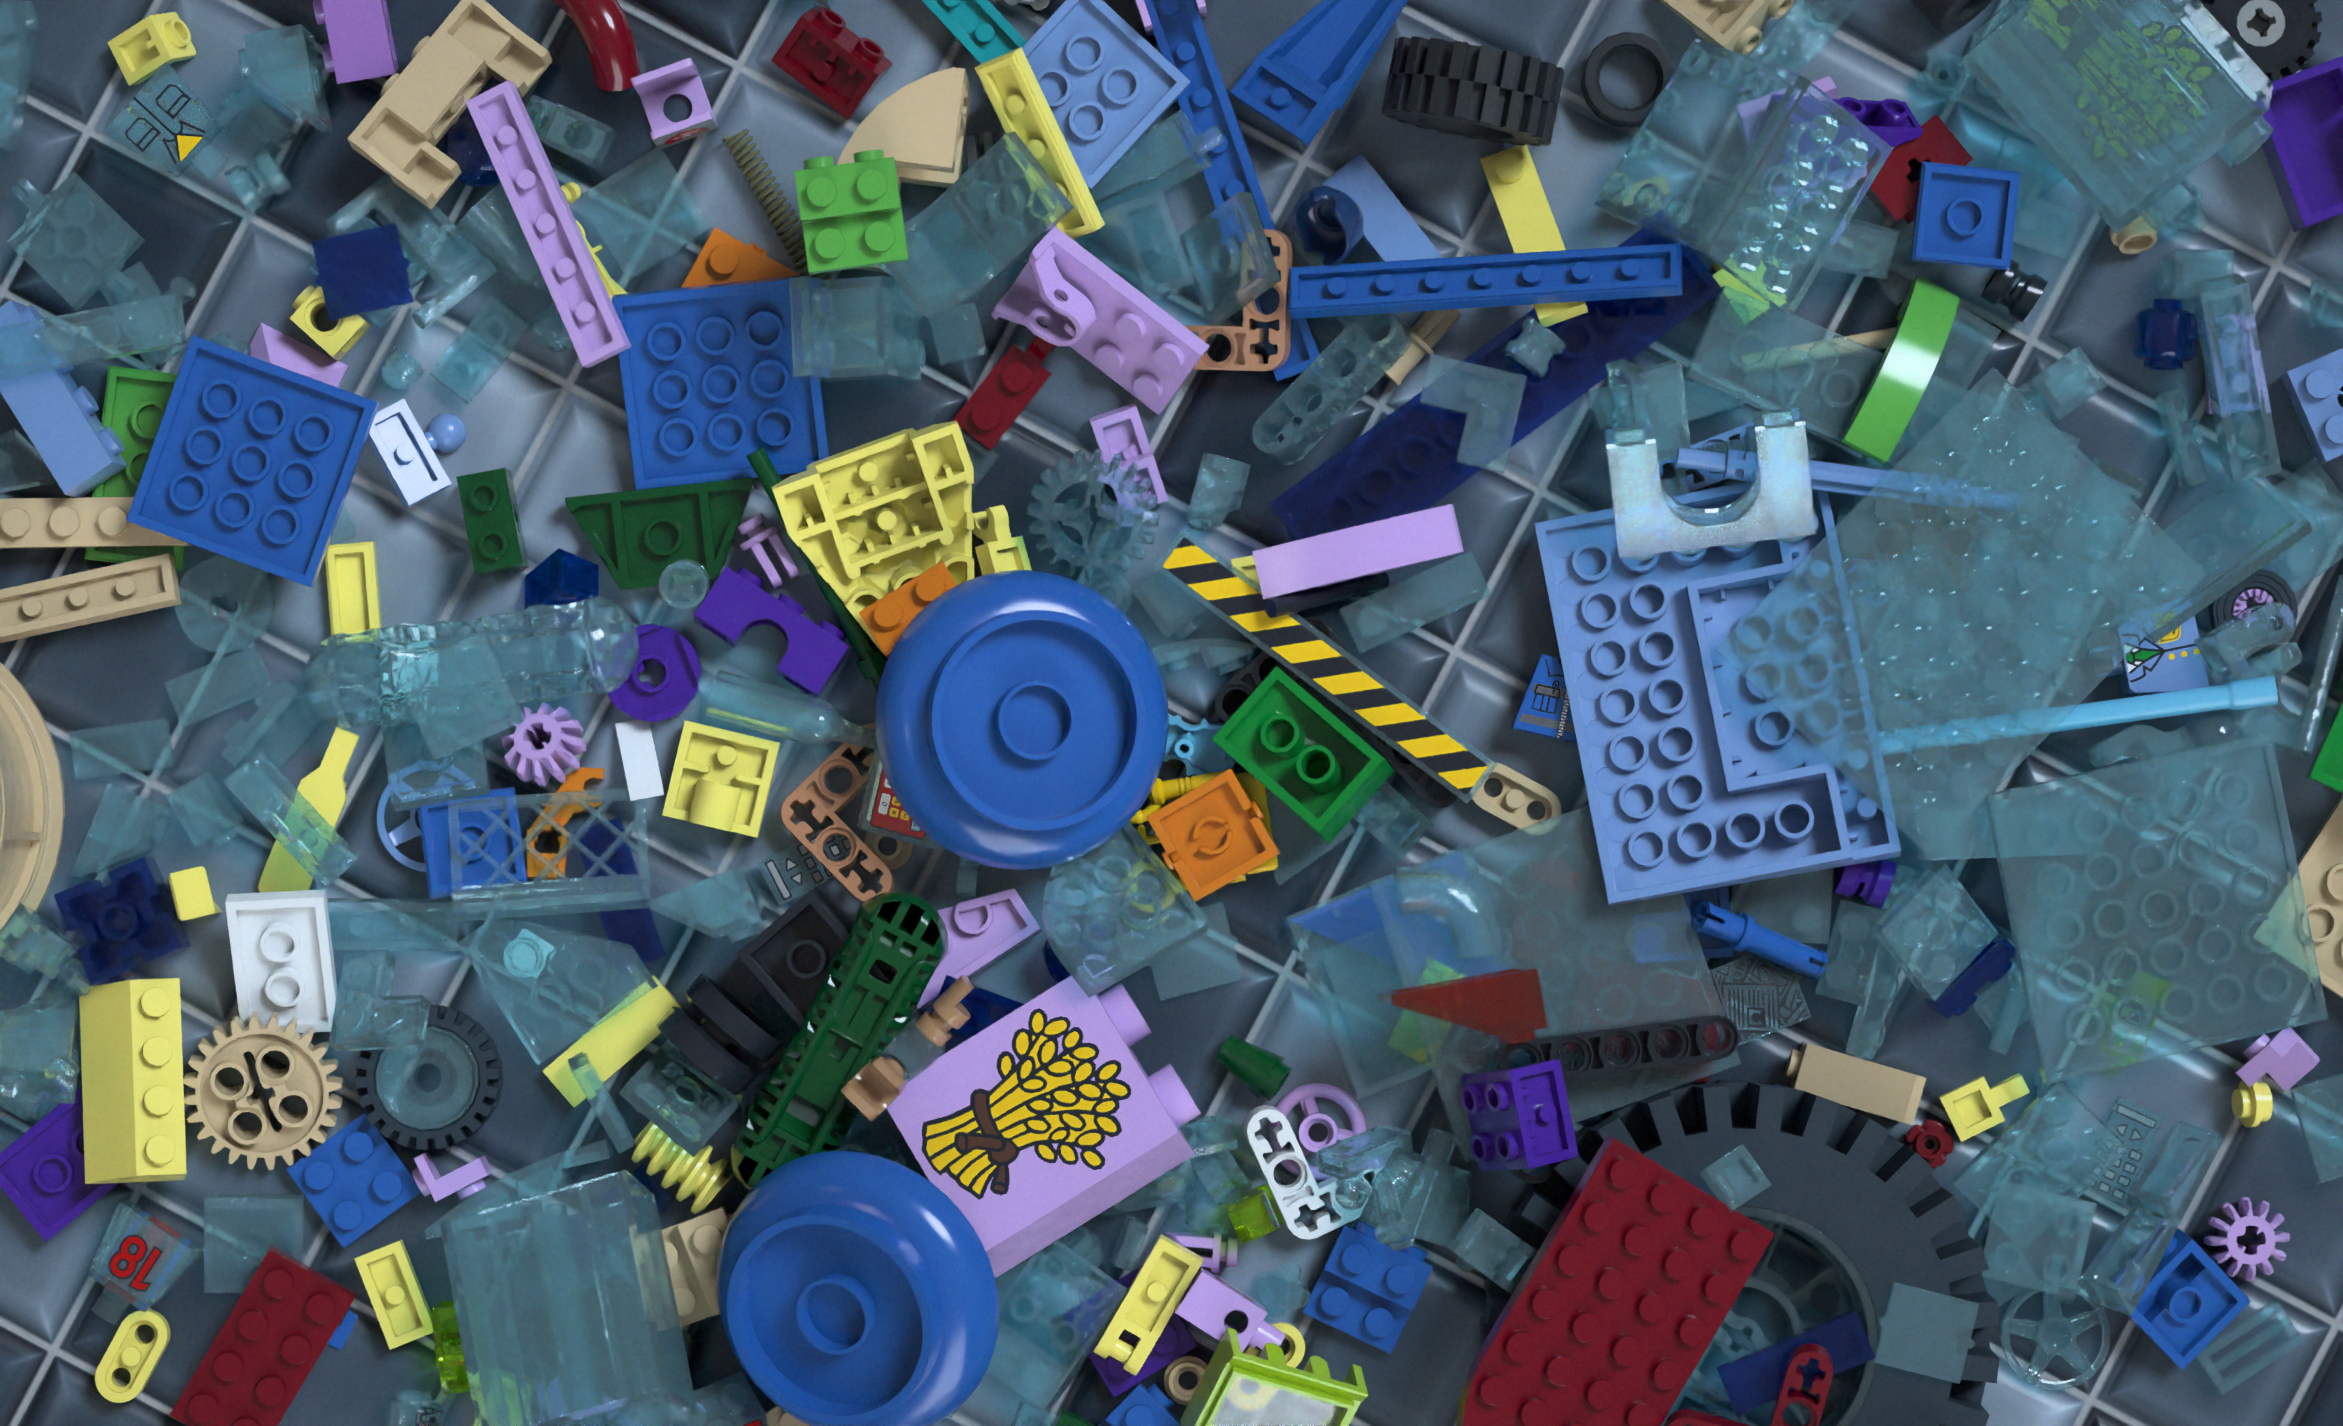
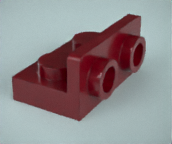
M814 6L799 18L771 60L847 120L855 115L879 78L886 74L893 65L884 56L885 53L878 44L870 39L860 38L846 27V22L839 14L819 6Z

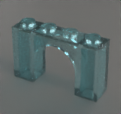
M1793 407L1752 412L1757 456L1754 479L1750 487L1740 498L1731 504L1716 509H1696L1686 506L1667 492L1660 479L1653 424L1604 430L1619 558L1629 557L1633 560H1647L1654 558L1658 553L1678 551L1682 554H1697L1705 551L1707 547L1723 545L1741 549L1753 546L1756 541L1776 539L1779 542L1792 543L1802 540L1807 535H1815L1816 528L1806 428L1802 408Z

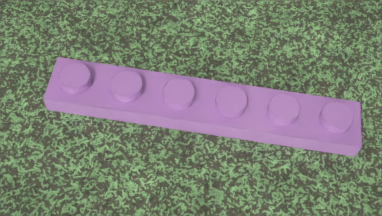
M507 80L466 101L469 112L582 366L590 368L632 347L515 83Z

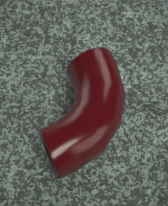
M553 0L572 19L581 34L588 52L593 83L596 87L606 91H623L632 88L631 78L641 75L640 61L634 35L618 1Z

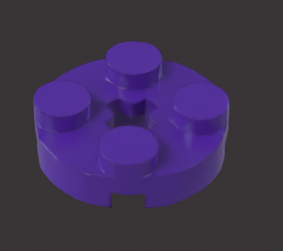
M654 624L633 627L615 640L607 654L602 672L605 690L612 703L632 718L650 722L671 719L687 709L699 693L702 675L699 656L691 642L672 628ZM652 659L655 665L663 664L666 669V673L660 676L661 684L657 687H653L650 681L641 682L639 679V674L645 671L644 662Z

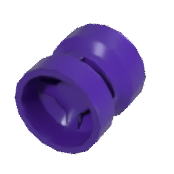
M1883 859L1841 866L1836 878L1834 892L1846 897L1855 894L1863 897L1866 904L1881 909L1892 885L1897 863Z

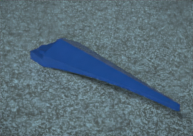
M1322 0L1257 55L1230 93L1238 101L1308 146L1335 109L1341 110L1408 0Z

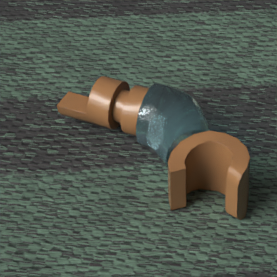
M961 975L933 1004L935 1009L933 1013L926 1011L918 1020L912 1018L893 1037L882 1053L866 1064L840 1090L871 1122L902 1093L909 1081L929 1068L946 1051L944 1044L952 1037L950 1030L952 1028L959 1030L971 1018L967 1009L960 1003L975 988L969 978Z

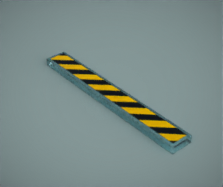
M1184 528L1153 567L1466 804L1470 802L1497 766L1496 763L1297 613L1276 618L1268 617L1265 612V602L1267 599H1263L1261 587Z

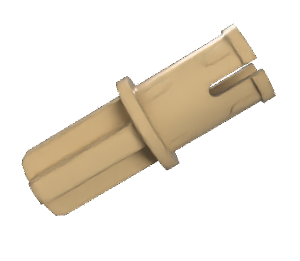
M1458 309L1427 311L1411 329L1405 327L1403 329L1404 337L1376 364L1378 369L1399 386L1402 383L1401 381L1426 354L1430 357L1434 354L1432 348L1460 319L1461 314Z

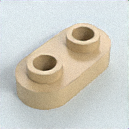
M1488 763L1485 772L1469 791L1472 801L1479 808L1531 835L1548 833L1555 828L1561 817V804L1554 792L1500 763ZM1489 778H1496L1502 784V791L1496 797H1490L1484 791V784ZM1533 801L1541 802L1545 808V814L1539 820H1533L1527 814V807Z

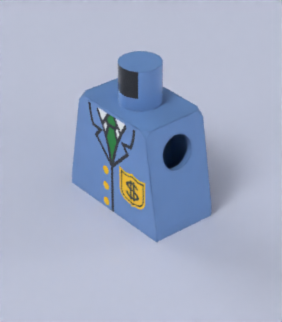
M2191 598L2173 602L2111 626L2110 633L2113 646L2091 650L2087 653L2089 669L2093 680L2119 675L2123 694L2165 693L2209 687Z

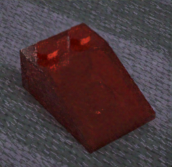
M1518 967L1378 993L1379 1003L1480 1033L1498 1036L1499 1042H1506L1507 1044L1536 1039L1535 1030L1548 1028L1537 968Z

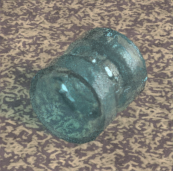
M267 147L254 153L252 161L245 166L235 165L224 172L232 189L250 214L263 207L264 200L273 194L280 196L292 188L285 173ZM252 176L255 177V179H256L257 182L259 183L260 187L257 186V184H256L255 181L253 180Z

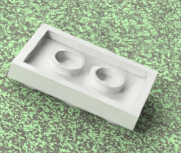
M326 889L228 894L225 906L239 1018L244 1026L249 1025L253 1011L258 1012L262 1024H268L273 1012H278L279 1026L286 1027L293 1017L298 1018L297 1033H304L311 1027L315 1029L314 1033L339 1031L341 1015Z

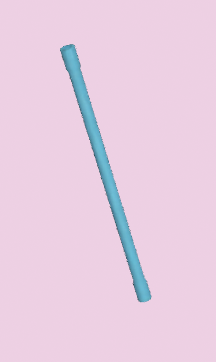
M2272 675L2230 681L2224 685L1879 731L1877 734L1883 756L2222 709L2241 710L2277 705L2278 695L2275 677Z

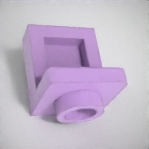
M2287 1024L2271 1039L2265 1033L2256 1039L2243 1052L2249 1060L2236 1073L2251 1087L2267 1072L2283 1090H2289L2319 1063L2320 1059Z
M428 1152L414 1158L417 1168L412 1170L415 1182L424 1196L432 1194L435 1202L455 1192L459 1199L462 1200L486 1188L482 1178L493 1173L484 1155L441 1177Z

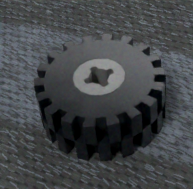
M2199 0L2196 6L2198 13L2193 19L2192 28L2205 25L2211 28L2213 33L2212 38L2208 42L2198 46L2204 53L2205 58L2203 61H2211L2216 64L2218 70L2215 77L2223 82L2229 79L2234 82V87L2242 89L2246 86H2254L2256 88L2295 74L2310 60L2315 53L2312 51L2314 46L2320 41L2322 32H2317L2318 24L2322 22L2321 11L2316 12L2314 7L2318 0ZM2257 12H2258L2259 17H2262L2264 20H2268V21H2263L2261 18H2258V17H2257Z

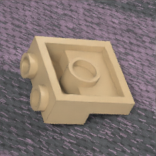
M1658 0L1691 25L1699 37L1730 61H1733L1739 53L1744 56L1752 53L1762 39L1760 29L1772 16L1775 19H1780L1786 15L1794 3V0Z
M726 1205L633 1241L658 1308L680 1327L719 1314L716 1298V1264L723 1235L734 1214L729 1215Z

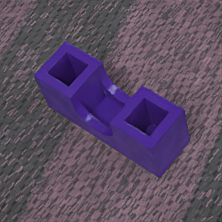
M726 566L695 612L694 622L736 648L744 634L753 627L766 625L776 628L783 634L788 645L786 654L776 668V675L817 701L849 653V645L843 642L846 635L825 620H821L819 625H816L802 616L805 608L787 595L781 593L776 599L761 589L764 582L747 569L739 567L737 572H734Z

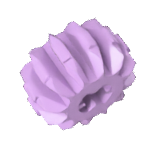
M542 701L537 713L534 714L529 707L523 706L524 719L521 722L508 720V727L514 734L501 738L502 746L506 751H509L504 756L506 764L510 769L516 770V775L526 783L534 778L539 786L546 788L552 775H554L558 782L565 783V773L563 771L567 767L580 770V762L576 759L575 755L587 751L585 742L579 738L583 734V727L578 720H571L572 715L564 707L560 706L554 711L549 703Z
M2248 1197L2239 1198L2238 1213L2230 1203L2224 1202L2221 1204V1211L2227 1219L2222 1221L2211 1216L2208 1219V1224L2218 1228L2219 1234L2204 1237L2206 1245L2221 1247L2212 1253L2210 1258L2216 1264L2223 1263L2228 1259L2224 1273L2230 1277H2234L2242 1268L2244 1279L2253 1281L2256 1275V1264L2264 1274H2272L2274 1270L2268 1258L2271 1256L2281 1261H2284L2286 1258V1253L2275 1248L2276 1242H2287L2290 1240L2289 1233L2282 1231L2274 1232L2273 1230L2284 1221L2282 1214L2275 1213L2266 1218L2270 1204L2260 1200L2252 1210V1203ZM2246 1226H2250L2248 1231L2257 1234V1241L2249 1243L2248 1251H2244L2246 1249L2245 1246L2237 1244V1236L2245 1234Z

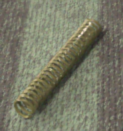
M745 129L729 138L724 135L722 141L728 142L726 148L731 149L730 155L735 156L734 162H738V168L743 169L741 174L747 176L745 181L750 183L749 188L755 189L753 195L758 196L757 202L762 203L761 209H766L765 215L770 216L768 221L773 223L772 229H777L776 235L781 236L780 242L785 243L784 249L789 250L788 256H793L791 261L797 263L795 269L800 270V275L808 274L809 288L812 290L811 296L816 297L815 303H823L839 296L837 291L825 296L837 288L838 284L835 283L820 290L832 282L834 277H829L817 283L829 275L830 272L813 276L814 274H809V271H807L808 264L805 263L807 256L800 257L806 252L805 247L796 250L805 244L804 239L793 243L804 235L803 230L788 237L802 228V223H799L785 230L799 220L797 216L781 223L795 214V210H790L778 216L790 208L791 203L773 210L781 203L787 201L788 197L784 196L768 204L776 197L782 195L784 191L780 189L765 197L780 185V183H775L761 190L775 181L776 177L772 176L758 183L770 175L772 170L769 169L753 177L761 170L767 168L768 163H763L749 170L764 160V157L760 156L746 163L751 158L760 154L761 150L757 149L741 157L757 145V143H752L738 150L746 143L752 141V136L734 143L747 135L749 130Z

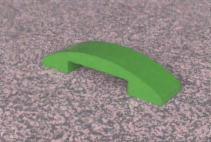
M1919 275L1913 279L1896 317L1899 320L1866 395L1859 400L1841 440L1842 443L1883 465L1888 461L1912 418L1941 356L1960 300L1958 296Z

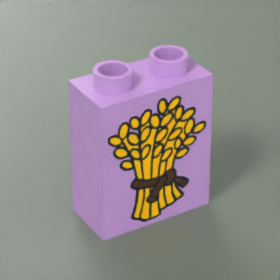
M1077 971L904 1078L907 1081L904 1090L887 1107L888 1112L928 1180L951 1199L974 1228L990 1260L995 1278L1195 1155L1179 1127L1200 1115L1201 1112L1170 1063L1152 1075L1147 1076L1130 1046L1152 1032L1122 983L1099 996L1082 971Z

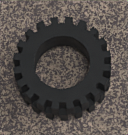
M1399 37V39H1395L1381 113L1386 114V117L1391 119H1398L1397 121L1405 124H1415L1419 128L1434 129L1440 133L1456 134L1470 139H1484L1502 144L1506 142L1519 146H1525V144L1539 147L1541 145L1548 146L1551 144L1564 69L1556 67L1555 64L1550 62H1541V59L1532 56H1521L1520 53L1496 50L1494 47L1484 45H1470L1468 42L1455 40L1450 42L1439 38H1430L1429 40L1423 37Z

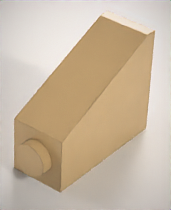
M1802 1042L1800 1051L1791 1050L1784 1077L1791 1079L1789 1086L1791 1088L1806 1091L1848 1107L1909 1125L1914 1123L1926 1081L1925 1077L1806 1042Z

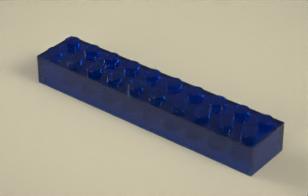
M1664 212L1617 247L1680 243L1682 248L1683 295L1585 301L1588 309L1587 313L1545 328H1541L1533 308L1273 500L1269 507L1294 541L1430 509L1716 298L1723 289Z

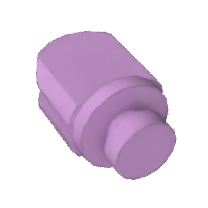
M761 512L737 526L741 535L747 533L750 538L740 544L742 551L749 549L768 583L775 590L783 584L760 544L762 540H766L790 580L799 576V572L776 533L781 530L779 525L776 523L766 529L763 523L767 519Z
M1214 1229V1234L1180 1231L1165 1232L1167 1238L1183 1247L1213 1249L1212 1253L1194 1252L1203 1257V1263L1200 1267L1211 1268V1273H1219L1220 1261H1225L1226 1267H1236L1238 1238L1228 1237V1242H1221L1222 1229Z

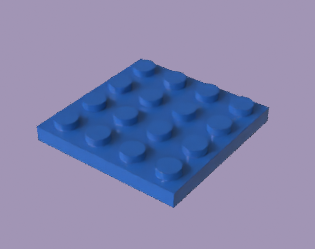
M808 274L612 296L613 306L632 346L619 353L636 490L757 477L746 455L760 447H764L779 475L806 471V466L829 457Z
M192 335L126 521L314 588L380 402Z

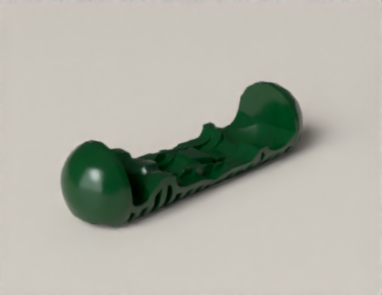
M884 892L868 899L860 906L852 931L843 947L830 962L826 978L808 1009L801 1031L793 1038L773 1073L764 1082L747 1113L743 1128L731 1141L730 1164L732 1172L747 1192L763 1177L791 1160L820 1152L838 1151L859 1111L840 1090L875 1057L881 1055L886 1060L905 1024L917 1008L932 975L948 951L949 942L946 925L937 910L922 897L907 892ZM877 959L897 969V973L890 984H886L869 974L871 967Z

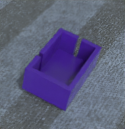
M2343 56L2256 87L2243 96L2294 232L2330 220L2343 213Z

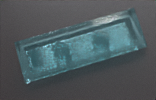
M255 754L224 780L226 782L225 785L322 888H327L336 882L358 861V854L264 754Z

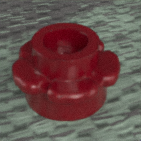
M1926 1120L1922 1125L1915 1124L1907 1132L1905 1140L1908 1143V1148L1917 1152L1932 1168H1937L1946 1162L1947 1154L1952 1153L1954 1142L1952 1135L1945 1132V1127L1942 1123L1935 1120ZM1927 1140H1932L1934 1143L1931 1149L1925 1147Z

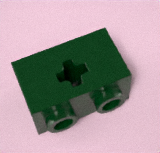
M500 468L456 477L475 574L483 576L529 567L511 471L506 468Z

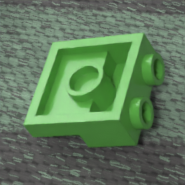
M883 150L861 151L853 154L854 163L834 165V158L832 156L817 157L804 160V169L794 171L809 274L909 261L897 167L894 157L884 158Z

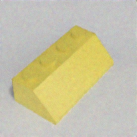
M180 978L125 980L79 988L85 1184L185 1180L187 1170Z

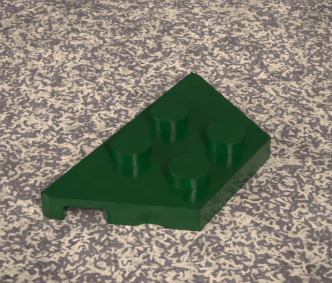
M751 477L566 497L565 503L620 590L715 581L719 578L737 533V526L740 525L753 490L754 482Z

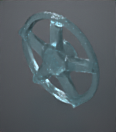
M2045 1280L2027 1287L2009 1304L2000 1324L2001 1346L2007 1362L2023 1380L2043 1389L2064 1390L2084 1383L2102 1366L2110 1347V1324L2104 1308L2088 1290L2068 1281ZM2058 1289L2068 1290L2080 1295L2090 1303L2094 1310L2070 1318L2065 1317L2062 1313ZM2043 1291L2042 1320L2013 1319L2017 1309L2026 1299ZM2101 1323V1347L2095 1361L2091 1364L2076 1344V1339L2079 1334ZM2010 1333L2034 1340L2037 1343L2036 1351L2027 1371L2014 1356L2010 1344ZM2056 1355L2062 1356L2081 1373L2079 1376L2066 1381L2053 1382L2039 1379Z

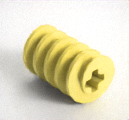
M663 1107L631 1143V1145H636L631 1159L634 1163L650 1157L646 1173L652 1176L664 1169L666 1172L661 1186L666 1189L679 1182L680 1187L676 1199L683 1201L694 1195L695 1199L691 1212L697 1214L712 1202L734 1176V1173L727 1177L723 1175L728 1162L725 1158L713 1164L708 1163L713 1150L710 1145L697 1152L693 1150L698 1138L695 1132L682 1139L678 1136L683 1125L680 1119L668 1126L664 1125L668 1109Z

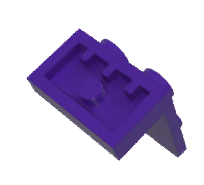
M1560 1059L1542 1061L1508 1070L1472 1072L1461 1075L1463 1086L1461 1101L1465 1111L1468 1113L1472 1132L1471 1151L1473 1157L1478 1162L1481 1172L1531 1169L1576 1158V1155L1579 1157Z

